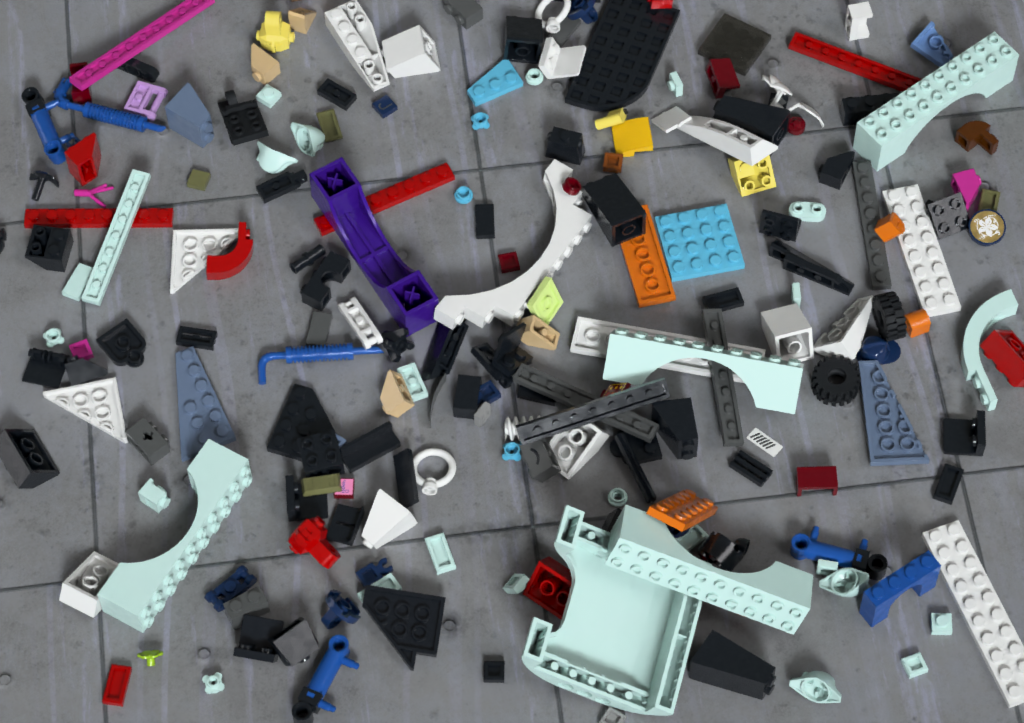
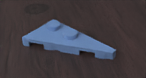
M931 21L911 43L910 47L938 67H941L952 60L954 56L944 43L942 36L938 35L935 30L934 22Z

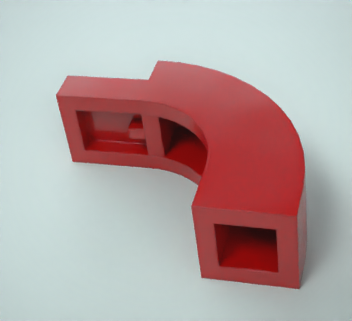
M239 222L238 243L233 251L222 256L207 255V280L230 278L247 266L252 257L254 245L253 239H250V229H247L246 222Z

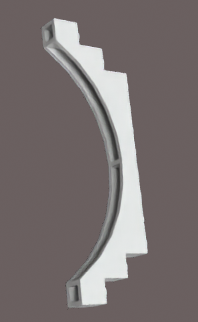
M554 159L545 170L543 183L552 202L554 231L551 241L541 258L527 272L512 282L493 290L470 295H445L435 308L434 319L453 330L457 324L460 325L463 322L464 318L481 328L486 323H490L493 317L498 318L511 327L516 321L519 322L524 314L523 311L526 308L528 309L527 303L529 299L533 296L544 277H553L554 271H558L561 268L564 258H568L571 255L574 245L578 246L582 240V235L588 233L592 227V223H590L592 215L580 208L583 202L581 200L583 192L580 191L577 195L572 196L566 193L562 187L565 179L572 177V168Z

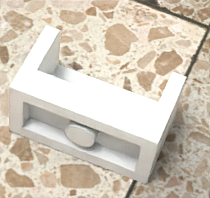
M869 1L847 6L844 27L849 41L870 36L866 25L867 18L873 17Z

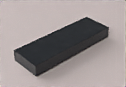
M408 448L393 456L399 503L406 509L419 502L412 450Z

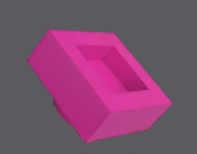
M87 339L69 345L72 356L78 355V358L84 357L88 360L94 358Z

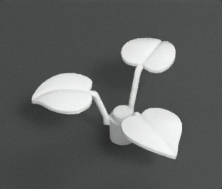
M771 74L769 77L762 75V80L766 81L770 87L775 88L777 93L770 105L784 108L778 101L783 94L786 95L788 93L792 96L793 93L775 76ZM801 102L788 109L792 111L797 107L802 108L816 117L822 128L824 127L821 117L810 106Z

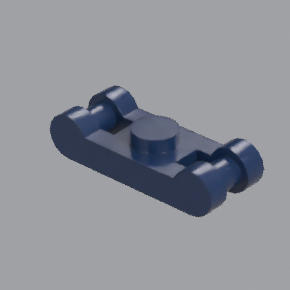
M241 565L234 574L214 590L209 591L204 598L214 605L213 608L217 612H221L224 610L223 603L246 592L257 582V578L253 574L250 575L248 569ZM241 578L245 580L242 584L238 582Z

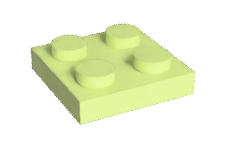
M544 277L527 303L531 314L548 325L563 304V300L551 277Z

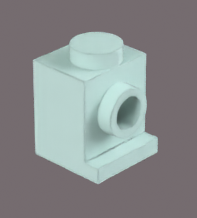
M151 478L138 492L140 501L157 513L165 509L171 501L167 497L166 490L159 485L155 486L154 480Z

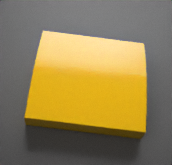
M648 117L624 121V123L611 126L615 153L623 154V157L634 156L635 152L653 151Z

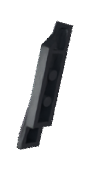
M775 240L770 244L769 256L783 261V269L845 295H850L854 288V283L781 240Z
M465 318L453 330L438 322L421 377L423 381L444 376L445 373L446 375L450 374L469 327L464 323L466 321Z

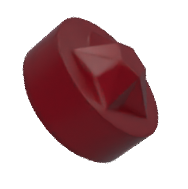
M800 117L790 118L788 132L792 135L802 134L805 131V121Z
M572 177L566 178L562 184L564 191L572 196L577 195L582 188L580 182Z

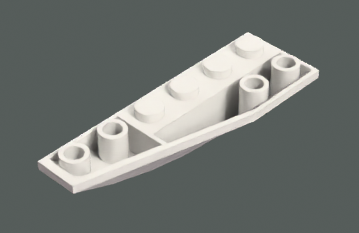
M351 0L324 12L326 27L351 65L373 92L390 85L373 25L358 1Z
M691 116L692 120L684 123L681 127H677V129L751 166L778 149L777 145L751 132L714 118Z

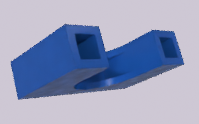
M929 550L865 590L859 613L872 628L888 617L892 603L908 589L913 588L920 597L934 588L941 568L940 563Z

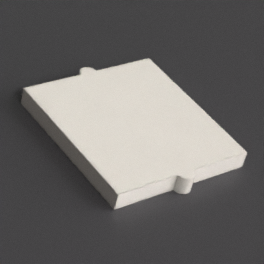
M677 106L651 119L652 123L665 133L681 127L684 123L692 120L690 115Z

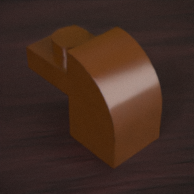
M970 121L957 130L955 142L967 152L978 144L990 155L997 151L999 140H997L995 135L989 133L991 125L983 121Z

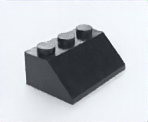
M4 429L0 434V458L18 489L35 488L60 474L34 429Z

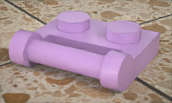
M137 81L124 107V111L145 116L148 118V121L153 122L163 98H166L168 90L160 86ZM153 93L157 94L150 110H146Z

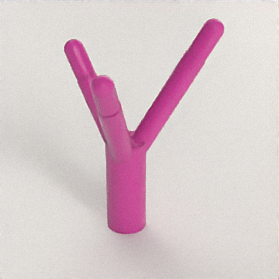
M105 183L91 190L75 189L74 196L90 197L97 204L106 208V205L93 194L113 190L114 187H107Z

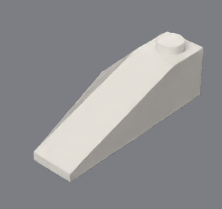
M873 295L857 299L844 312L845 317L835 321L831 325L833 329L828 334L823 333L813 346V351L825 357L828 356L829 359L832 358V355H836V359L844 356L845 361L848 358L850 360L855 359L864 338L872 309Z

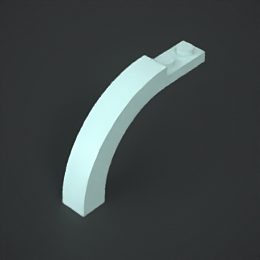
M1011 289L993 296L978 308L967 325L961 347V366L965 380H972L974 388L978 389L980 393V401L982 405L986 406L987 411L996 408L998 399L982 366L979 356V343L992 325L1006 317L1016 315L1018 303Z

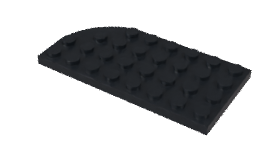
M609 0L586 50L580 74L574 77L565 97V103L590 111L604 112L624 108L641 98L651 83L680 16V10L675 8L651 9L650 3L646 0Z

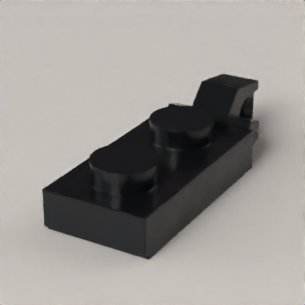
M304 170L296 173H289L288 171L257 185L256 191L265 204L299 188L301 184L308 181L307 175Z
M487 342L472 347L470 352L496 381L498 380L503 388L511 387L513 377L510 376L508 378L491 365L495 350Z

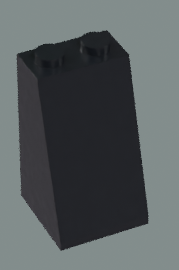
M726 95L720 101L718 100L713 107L715 111L714 119L738 126L777 146L788 133L791 113L788 109Z
M617 173L606 175L600 180L589 182L583 186V198L612 247L646 233V212Z
M712 630L690 661L689 678L763 700L765 695H770L775 687L773 683L776 680V667L715 630Z

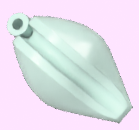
M291 123L290 127L300 150L309 156H315L316 151L323 147L325 141L324 133L311 125Z
M259 141L257 142L260 152L256 160L261 168L270 174H279L289 165L298 162L293 157L275 151Z
M842 568L820 580L819 587L841 597L858 596L870 587L868 583L869 574L854 568Z
M804 672L801 677L790 680L789 686L810 701L816 703L841 702L842 695L835 686V680L826 672Z

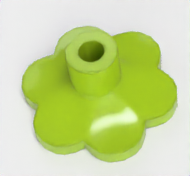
M147 650L138 653L137 657L147 659V666H154L155 658L163 655V651Z

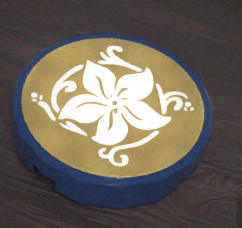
M990 209L976 212L970 218L968 225L971 239L978 245L985 247L999 243L1006 231V224L1002 215Z

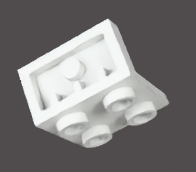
M548 37L545 40L538 67L547 79L578 76L585 56L586 46L560 48L553 37Z

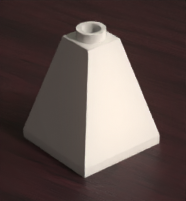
M379 489L361 535L364 539L362 543L369 549H372V547L378 549L414 527L418 522L408 509Z

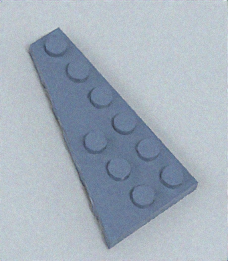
M193 346L175 353L182 462L196 457L208 439L222 446L236 441L235 434Z
M878 360L858 361L870 466L929 464L930 459L923 451L922 444L917 439L901 404L898 403L896 394L887 382V377Z

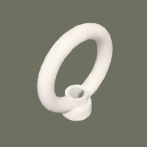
M542 0L535 12L536 19H542L543 10L553 0ZM563 0V9L557 17H550L548 21L542 20V28H546V31L549 33L559 32L560 23L570 11L571 0Z
M425 449L413 458L416 483L422 486V492L426 495L437 494L438 488L448 484L456 473V462L453 456L443 449ZM428 456H439L447 461L449 468L447 474L439 480L434 478L424 479L418 474V464Z

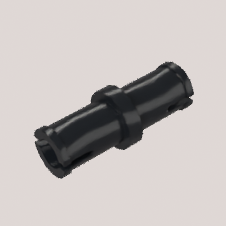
M319 244L309 252H304L300 258L290 263L289 266L293 273L297 274L306 266L313 265L315 260L326 254V251Z

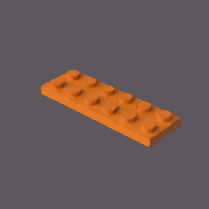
M642 205L646 212V233L620 244L639 308L676 300L648 205Z
M686 489L649 506L646 514L683 532L715 515L718 507L713 505V501L707 498L701 499L696 496L695 492Z

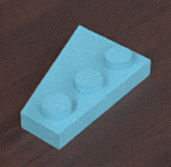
M502 60L467 90V94L476 107L522 87L523 81L510 61Z

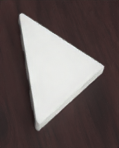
M239 228L173 230L170 294H174L207 266V255L219 256L238 240Z
M116 377L43 391L44 398L121 442L128 443Z

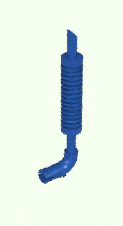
M65 77L62 78L55 89L56 91H53L54 100L59 99L60 104L57 105L58 107L65 110L80 111L85 118L139 132H144L146 129L161 132L166 129V126L148 122V118L142 115L91 102H86L85 105L70 102L69 99H65L67 97L66 93L72 85L68 78L66 81Z

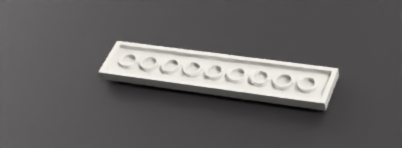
M578 316L570 352L606 359L610 333L618 327L629 329L630 333L643 331L652 337L660 334L667 336L669 340L682 338L686 339V343L692 344L694 341L705 343V346L707 344L704 338ZM727 343L728 350L730 351L732 348L742 349L743 353L750 354L751 351L760 352L765 357L766 349ZM683 358L659 367L712 377L709 359ZM732 371L733 380L735 382L744 383V381L735 372Z
M959 520L922 532L921 537L930 553L940 563V574L1008 708L1024 703V646Z

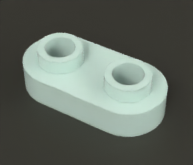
M796 201L789 206L788 214L802 221L820 222L825 218L826 208L821 203Z

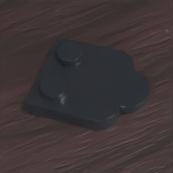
M125 319L96 339V343L115 365H128L132 368H137L143 364L146 341L128 319Z
M622 430L617 433L623 432L639 464L662 459L656 434L651 443H648ZM613 440L610 443V452L615 457H621L622 461L627 464L616 441Z

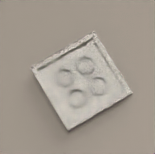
M724 13L698 49V54L709 60L730 58L735 72L746 76L771 40V35Z

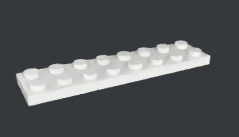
M918 184L882 191L881 196L888 215L892 212L896 213L905 225V232L897 236L896 239L920 308H923L929 317L961 311V305L930 217L925 213L926 206Z

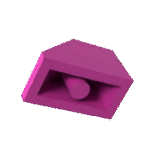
M974 168L954 173L951 179V187L954 193L961 192L967 213L981 185V178L979 175H976Z

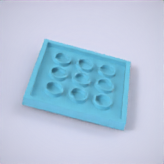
M727 203L654 217L671 282L745 269V263Z

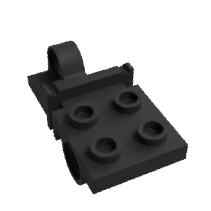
M234 90L225 92L226 101L219 102L218 107L231 143L235 146L269 136L256 99L238 104Z

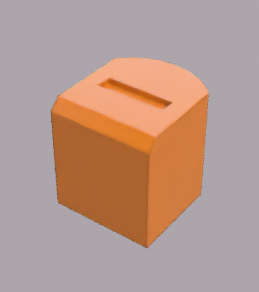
M892 212L878 220L874 231L883 242H888L905 232V225L897 214Z
M923 308L904 315L907 325L906 331L910 338L929 332L931 321Z

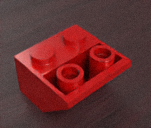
M93 132L89 136H85L74 146H70L64 152L70 174L82 186L98 177L101 151L97 136Z

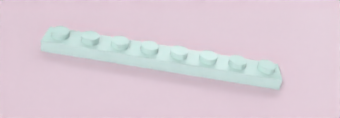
M132 169L81 297L82 301L98 306L101 305L149 184L150 173Z

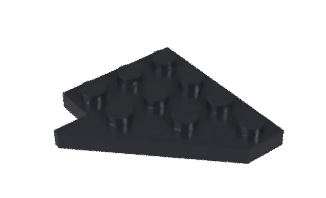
M294 384L268 443V452L302 461L297 445L298 438L334 430L312 388Z
M371 585L365 586L362 607L410 670L414 671L416 654L430 657L437 656L446 597Z

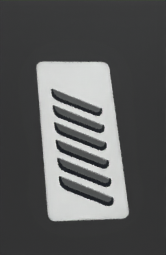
M754 428L747 436L748 440L773 457L783 448L782 445L757 428Z

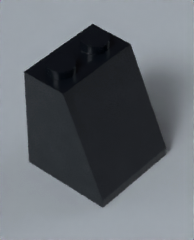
M506 16L503 60L538 64L543 43L542 19Z
M691 397L652 403L651 421L659 424L657 432L675 457L684 460L697 457L698 433Z

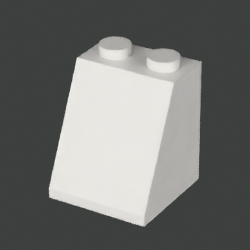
M420 25L382 41L383 49H381V52L385 58L386 72L390 73L394 78L441 71L435 41Z
M797 303L760 312L762 330L772 355L781 356V360L789 361V358L798 359L801 362L814 359L812 327Z

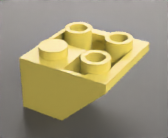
M769 155L753 166L735 157L727 158L731 176L741 197L776 187Z

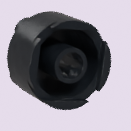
M714 531L697 549V554L700 556L699 559L725 571L731 572L743 559L742 552L734 550L735 544L721 533L715 535Z

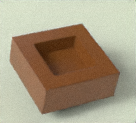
M605 152L603 171L621 173L623 154Z

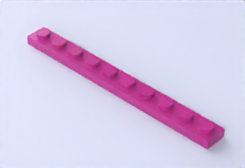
M185 0L70 76V83L81 91L85 90L214 4L215 0Z

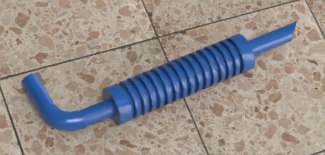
M339 343V345L335 344V346L334 344L331 346L330 344L328 346L320 344V346L316 345V347L315 345H312V347L311 345L309 347L305 345V347L301 346V348L299 346L297 348L296 346H293V348L292 346H287L286 351L269 352L258 361V384H266V364L271 360L286 359L287 364H291L293 361L294 363H297V361L298 363L300 361L308 363V361L312 362V360L313 362H316V360L317 362L319 360L323 362V360L327 361V359L329 361L331 359L333 361L340 359L341 361L342 358L344 360L346 358L354 360V355L384 352L377 346H371L367 350L364 347H353V343H347V345Z

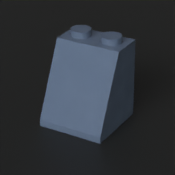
M187 82L165 106L168 125L173 131L204 148L214 138L211 115L191 84Z

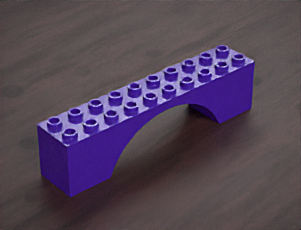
M341 157L310 173L312 198L400 329L408 328L409 335L406 337L436 322L434 312L439 304L438 297L421 272L408 267L393 250L370 210L361 184L344 159Z

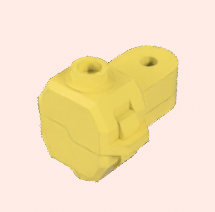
M266 11L265 22L261 24V29L257 30L256 40L260 41L261 47L267 51H272V53H276V51L281 52L289 49L290 44L294 43L295 32H291L290 24L282 21L281 11Z

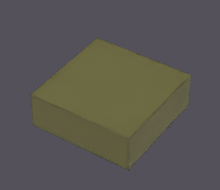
M193 169L188 179L187 187L205 191L211 178L210 173Z

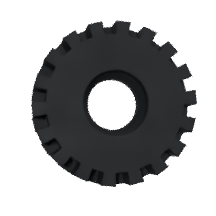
M891 291L875 295L872 302L874 307L873 313L875 314L874 319L876 320V326L879 329L878 332L881 338L888 342L906 337V318L904 317L901 301L899 302L896 292Z
M832 355L831 359L827 356L823 362L820 360L817 366L815 365L812 373L811 389H813L814 396L817 395L819 401L824 400L823 404L828 405V402H830L834 407H836V403L844 406L845 401L849 404L852 398H856L861 382L860 370H857L855 363L851 365L852 360L849 358L845 361L844 356H840V359H836V355ZM836 375L843 378L844 382L842 384H833L828 378Z

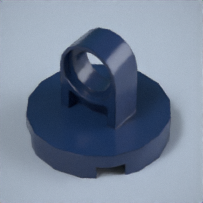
M573 0L567 17L570 20L581 18L586 24L597 21L598 14L593 7L596 0Z
M334 589L330 590L325 596V601L330 609L322 617L321 622L327 629L336 627L342 620L355 624L361 618L359 616L360 610L349 597L346 599L339 596L342 592Z

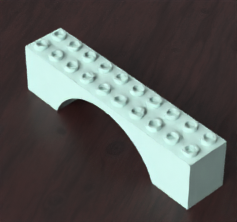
M994 31L858 121L853 149L865 161H871L872 167L879 171L903 155L921 129L948 105L964 96L980 93L987 98L1013 81L1019 54Z
M620 327L610 333L603 373L604 380L620 383L628 382L631 385L638 386L643 384L652 372L666 363L683 358H704L718 362L735 372L747 385L757 408L795 414L804 369V364L801 363V360L789 358V361L781 360L782 357L777 355L763 357L762 353L754 351L746 354L743 353L742 349L732 348L731 351L724 350V346L713 345L708 347L705 346V343L694 341L691 344L686 343V339L682 338L669 340L667 336L660 334L652 337L643 331L630 333L629 329Z
M210 439L206 441L187 468L191 487L198 497L196 516L187 534L172 549L158 557L135 563L120 562L97 594L103 612L142 633L152 626L154 617L163 610L165 601L175 593L179 581L186 577L191 564L194 565L200 551L207 547L212 534L219 530L222 520L229 516L233 504L240 500L245 487H249L252 482L249 460Z
M625 504L610 532L605 565L794 635L811 608L813 574L775 561L767 569L753 573H736L716 568L696 558L682 547L670 533L664 522L646 514L647 512Z

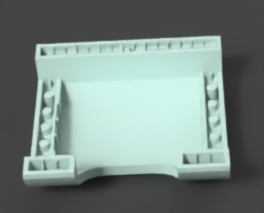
M565 505L554 547L570 569L572 577L570 592L561 624L557 631L551 632L553 624L536 617L532 618L521 656L524 665L543 680L598 703L644 715H673L703 601L605 565L610 532L583 522L584 511Z

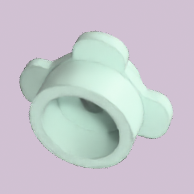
M51 328L43 334L48 348H52L57 344L61 345L65 341L61 336L59 328Z
M216 672L214 675H205L202 678L207 694H214L224 690L225 685L222 683L221 673Z

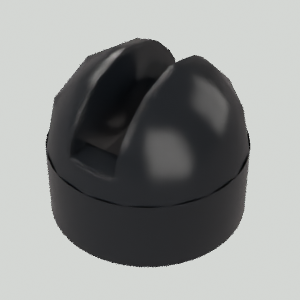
M738 538L734 542L735 551L738 552L740 550L745 555L749 548L750 540Z

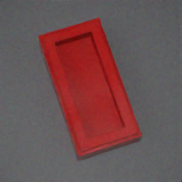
M111 664L102 699L103 704L123 707L132 667Z

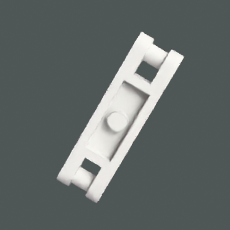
M355 296L350 298L348 302L337 304L340 313L343 314L356 333L365 350L371 348V345L375 343L380 344L383 342L381 334Z

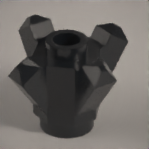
M401 328L395 331L386 330L381 334L383 338L381 344L386 348L392 362H399L402 358V352L415 347L414 342L406 340V336L409 335L408 328Z

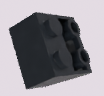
M34 225L25 258L46 270L65 272L74 242L71 230Z

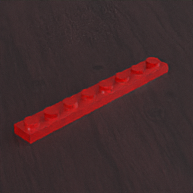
M798 32L794 34L789 43L788 49L901 92L922 80L921 78Z
M446 162L368 195L365 198L374 215L455 180V175ZM324 215L314 218V224L321 236L335 231Z
M117 208L26 209L24 226L25 228H33L34 225L57 228H109ZM139 208L131 228H173L174 210L173 208Z

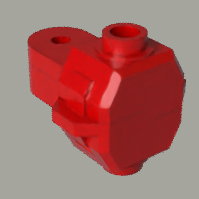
M318 516L308 518L288 538V542L291 544L289 548L295 554L309 552L322 566L330 569L341 556L326 540L328 530L324 527L325 522Z

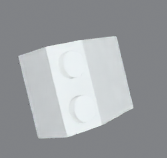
M594 423L554 435L549 444L560 466L561 471L559 473L569 480L600 450L610 435Z
M94 551L62 583L59 601L94 618L102 610L97 594L119 563Z

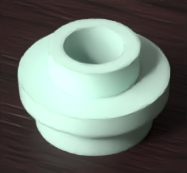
M537 68L530 69L525 76L526 82L530 85H539L543 81V73Z
M614 488L608 494V501L614 507L624 506L628 500L627 493L622 488Z

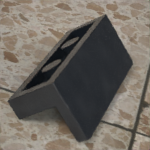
M388 421L339 449L343 463L351 474L401 446V442L394 434L391 422Z

